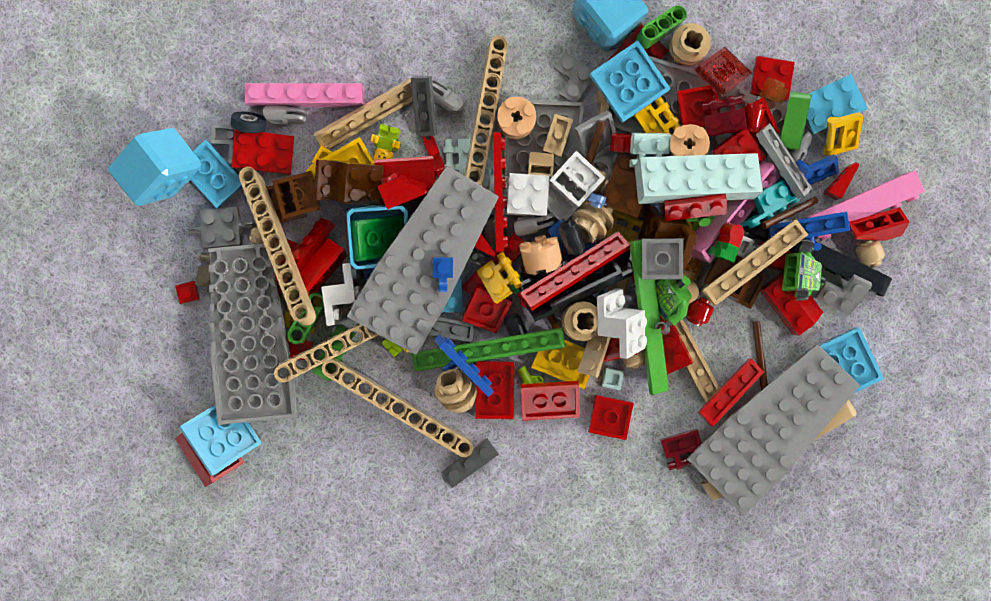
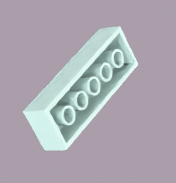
M758 153L640 157L634 165L638 204L664 203L666 200L725 193L727 200L755 199L763 192Z

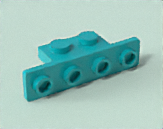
M784 180L778 181L764 189L760 195L753 199L759 213L740 223L742 227L749 226V228L755 227L760 224L761 219L766 220L773 217V212L783 211L787 208V204L792 205L800 201V199H797L795 194H790Z

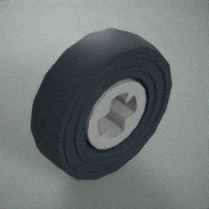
M234 112L231 115L230 124L232 128L241 132L260 133L266 129V118L253 112Z

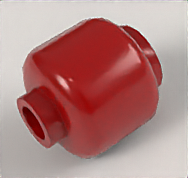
M700 296L699 300L697 299L690 303L686 315L688 317L687 320L698 326L707 324L714 311L710 301Z

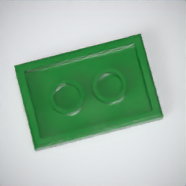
M403 215L351 221L354 261L381 258L403 228Z

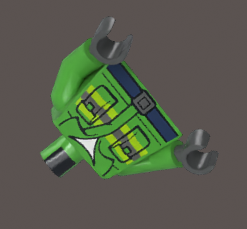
M802 240L799 253L785 255L782 291H797L794 295L796 301L808 300L812 291H818L826 280V277L821 274V263L816 261L810 253L813 250L812 240Z
M683 275V279H655L659 313L664 321H667L666 323L658 322L656 329H660L664 325L665 329L660 332L663 335L670 332L671 325H676L687 315L688 302L692 298V294L687 289V286L691 283L690 279ZM635 283L630 286L631 289L635 287Z

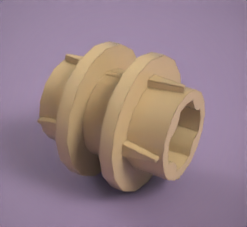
M684 24L676 30L670 39V56L680 65H696L710 50V36L706 29L699 24ZM684 40H686L689 43H693L695 45V49H693L692 47H687L684 43Z
M585 200L580 205V208L573 213L572 221L577 223L583 241L593 243L594 241L602 240L606 236V232L613 227L614 220L612 216L614 211L603 205L601 208L593 207L590 205L589 200Z
M577 302L568 306L561 318V325L565 334L573 340L579 341L591 340L597 336V307L589 302ZM583 313L587 317V325L584 329H579L577 326V316Z
M449 369L439 374L435 395L445 410L463 413L472 408L477 390L471 379L459 369Z

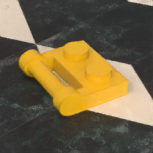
M860 112L838 118L829 117L827 119L828 132L826 145L823 147L824 155L831 156L858 149L863 115ZM840 127L837 145H834L836 128Z

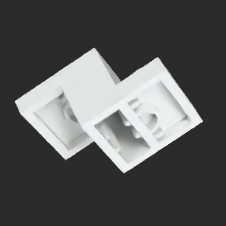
M576 151L549 180L547 210L558 220L562 218L567 220L605 177Z
M510 173V176H502L506 177V189H502L503 197H507V209H503V215L522 217L526 215L547 216L549 176ZM490 175L489 191L494 193V175ZM495 205L491 212L493 215H495Z
M351 263L342 264L345 284L321 287L327 326L341 324L340 320H343V312L341 308L338 309V305L354 303L362 290V286H358V279L361 278L360 269H355Z
M615 288L597 297L598 336L619 338L620 358L628 359L645 349L647 343L645 336L647 320L645 310L623 308L625 303L623 289Z

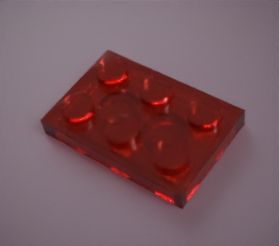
M726 47L716 52L695 69L700 78L706 81L722 97L726 96L752 74Z

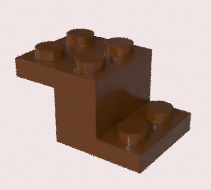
M618 152L603 196L607 197L606 205L603 206L637 219L643 204H638L635 168L630 167V160L637 158Z
M316 159L314 199L338 201L343 204L381 205L382 196L377 186L382 183L384 166L361 164L353 161Z
M312 171L274 180L273 185L266 187L280 224L308 217V213L322 210L320 200L314 199L315 181Z
M648 205L638 240L645 238H683V270H686L688 263L691 261L693 247L697 243V234L685 219L666 221L665 215H661L655 206Z
M737 255L735 261L730 262L716 257L704 284L709 285L743 258ZM760 271L726 298L751 309L768 274Z

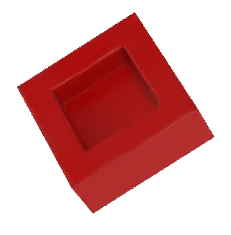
M195 281L175 285L180 304L200 299Z

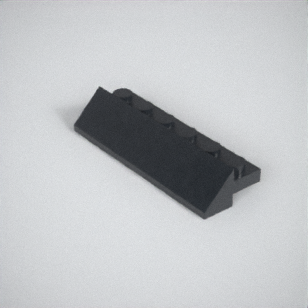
M630 249L533 311L524 302L526 309L529 310L536 322L634 275ZM573 257V258H571V259H568V260L562 262V263H561L562 266H564V265L567 264L568 262L572 261V260L575 259L576 257ZM545 270L522 281V286L518 288L519 292L521 293L556 270L548 273Z

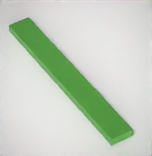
M642 239L630 242L638 310H645L647 320L645 327L647 343L643 350L649 394L656 395L669 391L663 339L660 333L661 328L656 329V324L660 322L655 279H642Z
M556 328L456 345L454 349L457 352L461 350L468 358L466 361L471 363L566 346L563 329ZM441 348L418 351L416 355L412 353L415 372L445 367L451 361Z

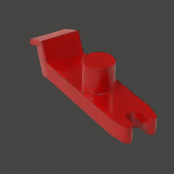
M423 136V143L428 156H433L435 174L438 178L445 169L444 162L434 137L429 136L430 139L427 140Z

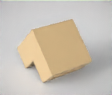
M530 152L528 174L549 176L550 180L553 177L554 154Z

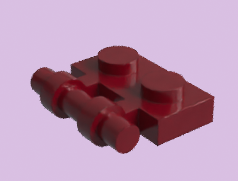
M732 95L728 96L727 99L717 101L712 99L710 102L702 104L703 111L711 110L712 115L704 116L706 132L709 137L747 129L744 108L736 110L735 105L743 103L742 95L737 97ZM729 106L730 111L718 113V108Z
M698 429L660 439L665 458L673 457L674 459L673 462L667 463L669 470L683 469V466L690 465L691 463L687 460L688 457L680 459V455L688 452L691 455L702 444Z

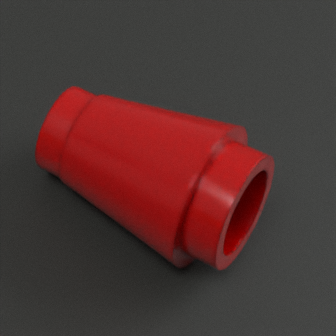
M747 103L745 113L749 132H759L765 109H763L764 104Z

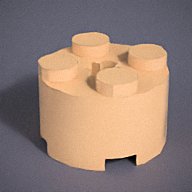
M510 97L501 104L498 109L497 123L504 136L509 139L519 140L529 135L534 129L536 111L530 101L521 97ZM519 115L521 121L514 122L512 116Z
M692 124L678 127L671 136L670 156L708 155L710 141L706 130L703 127ZM687 145H692V149H687Z
M546 235L535 237L533 242H524L519 245L527 274L536 275L538 270H546V273L562 266L561 262L563 260L557 237L546 238Z

